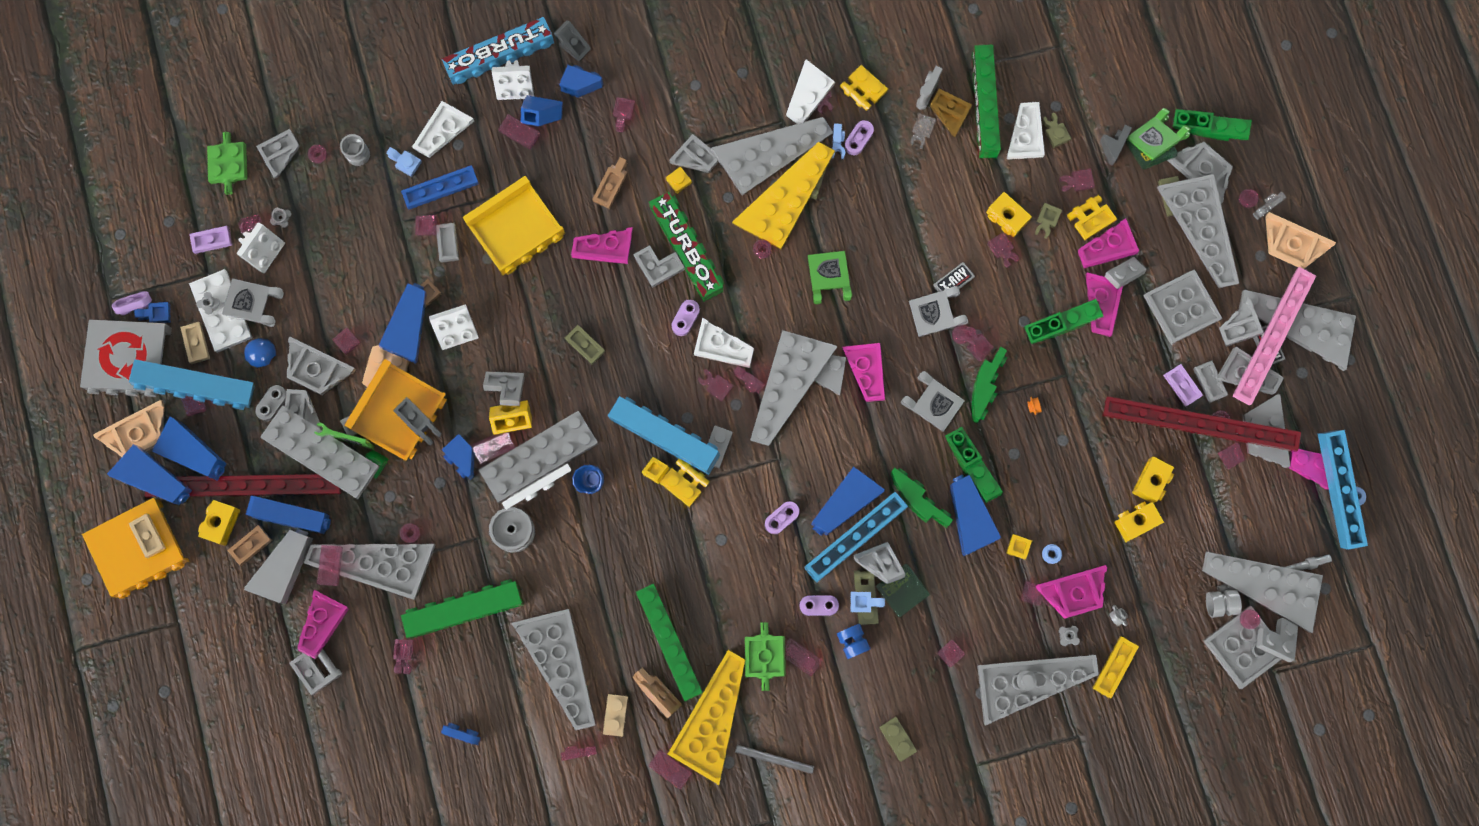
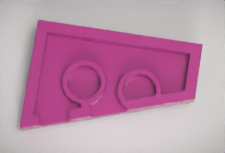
M1126 218L1120 224L1110 228L1106 233L1096 237L1078 250L1084 268L1135 255L1139 252Z
M633 227L626 228L624 231H609V233L602 235L592 234L576 237L573 241L571 256L577 259L628 264Z
M1086 273L1088 302L1097 299L1104 316L1091 322V330L1093 333L1111 337L1123 286L1116 289L1106 277Z
M880 343L842 347L866 402L885 400Z
M1299 449L1297 452L1290 451L1291 467L1289 468L1303 477L1320 484L1322 488L1329 490L1322 454Z
M314 590L311 606H309L307 612V620L303 626L297 648L300 652L316 659L349 609L347 606Z

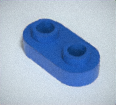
M448 723V726L443 725L442 734L479 745L481 737L478 736L479 732L467 729L466 732L459 730L460 726L453 723Z

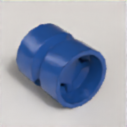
M860 624L837 633L840 643L845 645L843 650L847 659L871 649L867 639L862 637L864 632Z

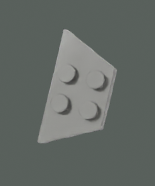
M1203 142L1194 147H1188L1180 152L1167 155L1165 159L1188 179L1214 174L1220 203L1223 202L1232 166L1210 146Z
M292 337L288 339L290 344L287 359L289 363L287 378L320 395H324L356 371L354 367Z
M1277 394L1242 416L1244 422L1285 429L1280 394ZM1246 443L1248 454L1262 457L1263 460L1275 462L1284 468L1291 467L1287 450Z

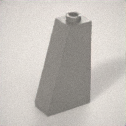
M297 529L296 532L289 530L251 578L244 590L286 605L313 540L307 536L308 532Z

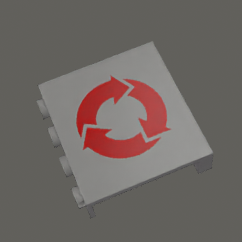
M89 320L80 387L87 390V393L99 394V391H103L109 395H118L119 392H123L128 396H137L138 393H142L144 396L156 397L158 393H154L153 389L146 388L145 391L134 389V386L129 383L134 359L162 365L165 335H171L172 328L165 323Z

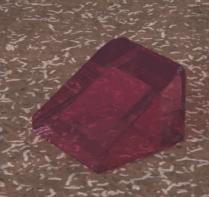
M1238 442L1218 453L1227 470L1245 461Z

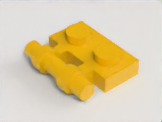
M862 65L849 76L848 80L852 83L851 85H848L845 81L840 85V88L844 90V94L852 97L860 108L863 107L866 111L872 106L867 102L869 99L875 104L888 91V88ZM858 88L864 95H859L855 90Z
M1099 195L1087 199L1085 204L1080 207L1076 206L1072 209V212L1067 214L1069 220L1075 218L1080 220L1074 226L1084 240L1092 237L1117 220L1107 204L1101 208L1099 207L1098 203L1102 202V198ZM1091 209L1093 213L1086 216L1084 212Z
M678 459L676 464L681 469L677 472L671 468L660 481V484L690 508L702 493L696 487L699 483L707 487L710 481L705 478L702 472L699 473L691 467L692 465ZM686 472L694 478L692 483L683 477Z

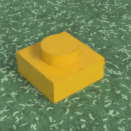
M681 167L666 177L667 182L677 194L692 183V180Z
M652 457L642 473L659 484L670 468L668 465Z
M1013 534L1007 554L1025 560L1032 540Z

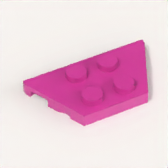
M1104 565L1036 585V589L1064 619L1103 607L1104 575L1107 571V566Z

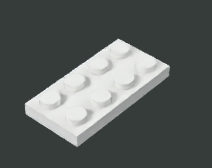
M225 269L189 283L196 303L204 297L206 292H210L212 297L220 300V305L212 314L208 315L205 313V310L199 308L214 351L217 353L253 338L246 320L222 315L231 284L228 272Z

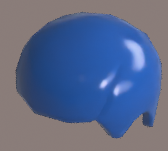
M263 338L252 340L245 347V359L254 367L267 366L272 358L276 356L275 345L270 340Z
M583 465L575 470L572 477L573 485L580 493H596L603 486V473L594 465Z

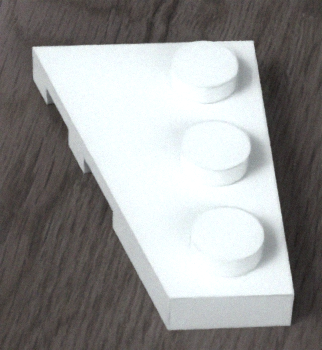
M805 60L786 114L796 124L807 121L835 84L831 78L807 60Z
M442 101L412 147L430 158L471 125L474 119Z
M1039 102L1021 103L1007 159L1044 157Z
M702 318L694 356L750 368L754 348Z

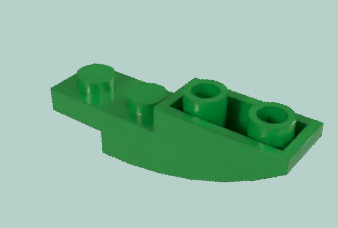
M1180 109L1175 111L1173 128L1177 130L1187 125L1191 129L1189 131L1190 134L1224 141H1229V138L1249 140L1252 120L1213 116L1214 113Z
M1094 299L1024 327L1031 344L1076 330L1104 316L1097 299Z
M1002 347L998 349L992 362L984 360L978 371L972 392V417L975 423L980 419L984 420L988 412L986 409L987 404H992L997 395L994 392L997 386L993 385L999 375L996 371L999 366L1003 367L1008 358L1005 356L1007 350Z
M960 427L946 435L945 438L966 476L970 475L984 502L988 503L1002 495L1003 491L982 461V456L964 429Z
M894 467L890 473L893 483L908 507L925 523L930 518H933L947 528L953 521L950 518L951 514L944 509L939 510L934 506L935 503L927 497L924 499L922 497L926 491L923 489L924 485L917 480L912 481L907 477L908 474L901 468L897 470Z

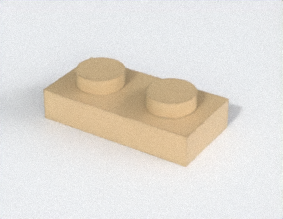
M196 322L180 327L189 363L194 364L210 359L202 324Z
M145 514L128 523L145 558H150L166 549L149 514Z
M608 694L603 729L604 735L623 737L628 703L627 696Z

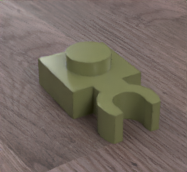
M1052 113L1051 119L1053 121L1049 122L1044 117L1042 123L1045 127L1049 128L1045 134L1052 147L1056 148L1069 142L1071 137L1063 123L1057 124V115Z
M1044 203L1037 222L1041 223V225L1036 228L1035 235L1040 230H1044L1046 233L1044 238L1047 239L1050 235L1049 227L1055 228L1062 210Z

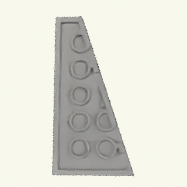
M821 117L712 147L711 150L741 195H743L812 148L815 144L831 135L833 131L825 119Z
M1214 174L1158 186L1157 189L1218 288L1239 284Z
M1243 290L1239 309L1247 300L1251 299L1259 321L1261 320L1269 325L1282 298ZM1302 303L1286 337L1310 352L1317 353L1323 357L1322 359L1334 363L1339 369L1345 371L1347 369L1356 316Z
M782 330L750 441L767 446L770 445L838 346Z
M435 544L310 545L304 563L416 600Z
M1211 552L1205 553L1203 572L1236 589L1238 592L1302 627L1309 633H1313L1323 575Z
M570 609L513 622V627L516 629L575 730L596 726Z
M1096 655L978 665L984 726L1099 675ZM1026 670L1033 672L1037 678L1036 686L1029 691L1020 689L1016 682L1018 674Z

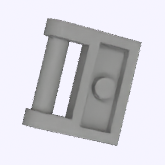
M935 66L933 72L929 71L926 82L920 89L921 96L916 103L918 109L923 110L927 107L939 82L942 68Z
M323 649L318 657L330 673L327 677L324 676L313 658L304 653L290 662V665L311 695L316 694L342 675L341 671L336 669Z

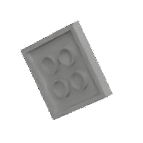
M1195 269L1143 295L1171 345L1222 319Z
M1248 606L1239 615H1236L1203 640L1239 689H1243L1281 660V658L1257 647L1259 629L1263 627L1269 628L1252 606Z

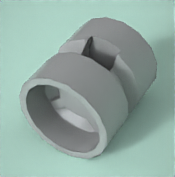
M349 134L342 139L340 149L350 164L361 166L369 160L370 151L360 136Z
M1236 589L1225 590L1224 593L1216 591L1206 594L1207 611L1211 618L1222 617L1225 613L1228 616L1241 613V598Z

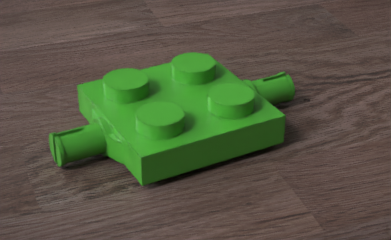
M223 132V143L207 146L208 182L211 184L223 183L225 187L224 193L230 195L233 194L232 183L247 180L246 144L244 142L231 143V133Z
M767 622L760 623L761 635L745 637V677L761 679V691H770L769 679L776 676H786L785 636L769 635V623Z

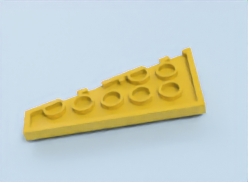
M820 142L815 144L732 221V224L782 249L835 150Z
M730 650L725 654L668 753L671 757L718 785L720 784L745 659Z

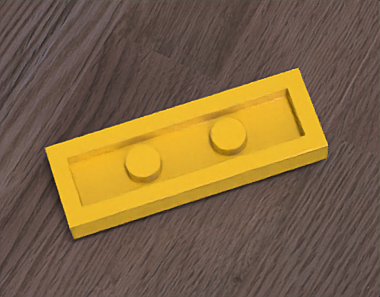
M1122 636L1119 637L1092 689L1108 698H1112L1139 646Z

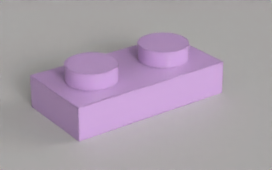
M228 226L190 234L192 250L195 254L232 246Z
M1181 364L1163 375L1185 407L1203 396Z

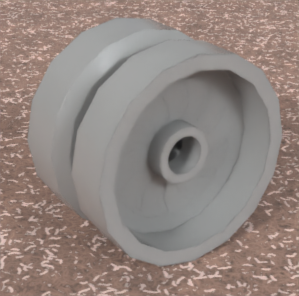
M515 507L504 508L492 517L489 524V535L492 541L502 550L510 553L521 552L527 549L533 542L535 525L532 519L521 509ZM514 526L515 531L513 533H510L509 529H513Z

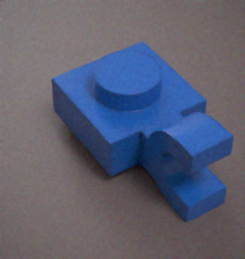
M168 302L149 303V309H134L135 318H138L139 321L149 319L150 323L171 322L170 303Z

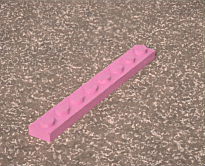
M1301 267L1296 269L1233 394V397L1248 405L1253 403L1316 275Z

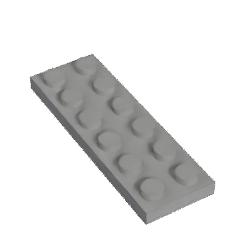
M282 405L260 438L356 499H359L380 467L330 435L317 436L314 432L320 433L322 432L321 429Z
M577 411L479 469V472L497 502L501 503L598 445V442L580 412Z

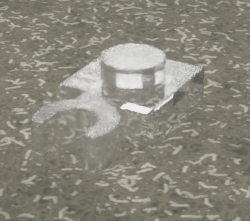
M919 113L912 130L916 134L913 135L910 144L913 145L915 140H920V148H923L925 137H930L936 119Z
M1280 192L1278 195L1274 193L1264 200L1266 204L1256 210L1253 216L1258 220L1286 198L1284 193Z

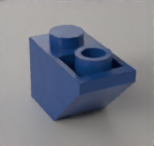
M567 65L559 85L562 92L575 97H581L602 88L603 80L596 72L589 73L579 66Z
M526 95L521 106V123L541 126L562 119L563 102Z
M458 434L442 449L445 453L443 457L450 465L454 463L458 467L456 471L463 479L467 476L471 480L474 478L475 450Z

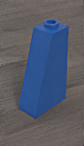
M407 283L378 345L381 349L415 364L418 361L427 293L424 291L423 286L413 283V285Z
M169 417L152 450L156 454L217 481L223 474L227 464L184 423L172 417Z
M135 444L130 447L107 473L108 476L177 505L184 503L192 491L146 451Z
M853 466L812 521L811 525L814 526L812 529L821 536L823 534L829 535L881 496L885 489Z
M962 474L953 479L954 483L950 485L961 551L963 556H966L1001 539V536L970 475L964 477Z
M251 496L246 515L257 520L325 534L331 522L329 515L256 496Z

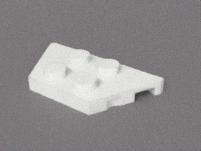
M566 464L550 472L502 502L505 509H508L525 498L529 501L537 496L536 491L541 488L544 491L554 486L553 481L572 470Z

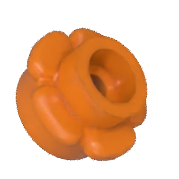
M1030 397L1031 401L1027 402L1029 411L1037 415V413L1042 412L1039 398Z

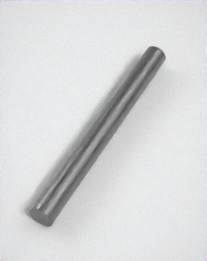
M741 745L736 747V753L806 773H813L814 766Z

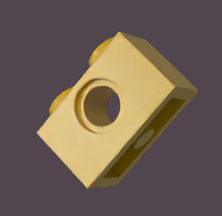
M1005 192L992 203L986 212L992 222H997L1002 227L1003 232L1011 235L1013 238L1032 218L1029 213ZM1009 213L1012 219H1006L1003 214Z
M528 400L521 401L520 406L499 405L490 407L489 420L493 435L532 428V415Z
M1151 457L1148 459L1132 493L1150 503H1155L1158 500L1161 501L1166 492L1163 490L1166 483L1169 484L1174 476L1172 473L1174 467L1155 457ZM1152 476L1158 479L1157 486L1152 484Z
M213 500L206 509L207 516L204 522L199 526L198 537L226 546L240 509ZM217 518H220L221 524L218 527H215V520Z
M1144 501L1135 506L1136 511L1130 513L1127 510L1118 515L1119 519L1115 521V524L1125 542L1164 523L1153 502L1146 504ZM1135 516H1139L1142 519L1141 525L1135 523Z

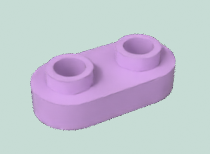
M869 121L858 122L846 139L845 150L848 154H860L872 137L874 128ZM861 130H866L867 133L862 134ZM855 144L857 148L853 149L851 145Z
M139 292L118 299L112 304V308L116 314L126 315L134 309L147 308L152 299L148 292Z
M686 300L682 303L672 322V330L676 335L685 336L690 332L700 312L696 301ZM689 306H692L694 308L691 312L687 311L686 309ZM682 322L685 324V326L683 328H679L678 324Z
M794 502L782 504L767 517L765 521L766 530L771 534L782 532L797 519L799 515L798 506ZM791 509L793 514L787 515L786 510ZM773 521H776L778 523L777 528H773L771 526V523Z
M829 595L805 596L800 601L799 608L807 616H830L837 612L839 603L835 597ZM807 602H811L813 604L812 609L806 608ZM826 602H831L833 607L827 609L825 606Z

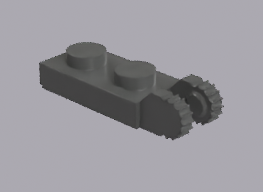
M408 397L393 410L416 435L421 437L430 446L433 444V441L424 432L430 428L436 436L439 437L442 434Z

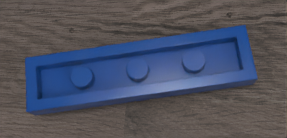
M471 165L404 189L401 192L409 210L473 187L479 183Z

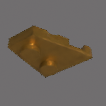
M938 89L930 105L931 109L954 137H956L972 104L941 89Z

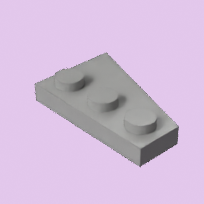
M1238 347L1233 348L1216 379L1238 385L1252 357ZM1269 369L1259 391L1270 395L1275 394L1284 378Z
M831 355L814 382L840 396L846 357Z

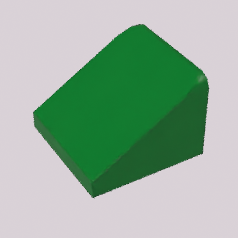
M372 450L366 454L365 458L380 467L373 476V478L377 479L389 459Z

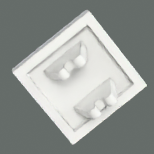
M515 60L514 64L507 61L505 67H492L497 100L525 99L526 95L534 96L530 66H519L518 61Z
M257 223L251 233L243 232L245 238H239L242 246L236 254L260 272L265 273L285 242L264 225Z
M466 304L429 316L442 350L478 339L477 331Z

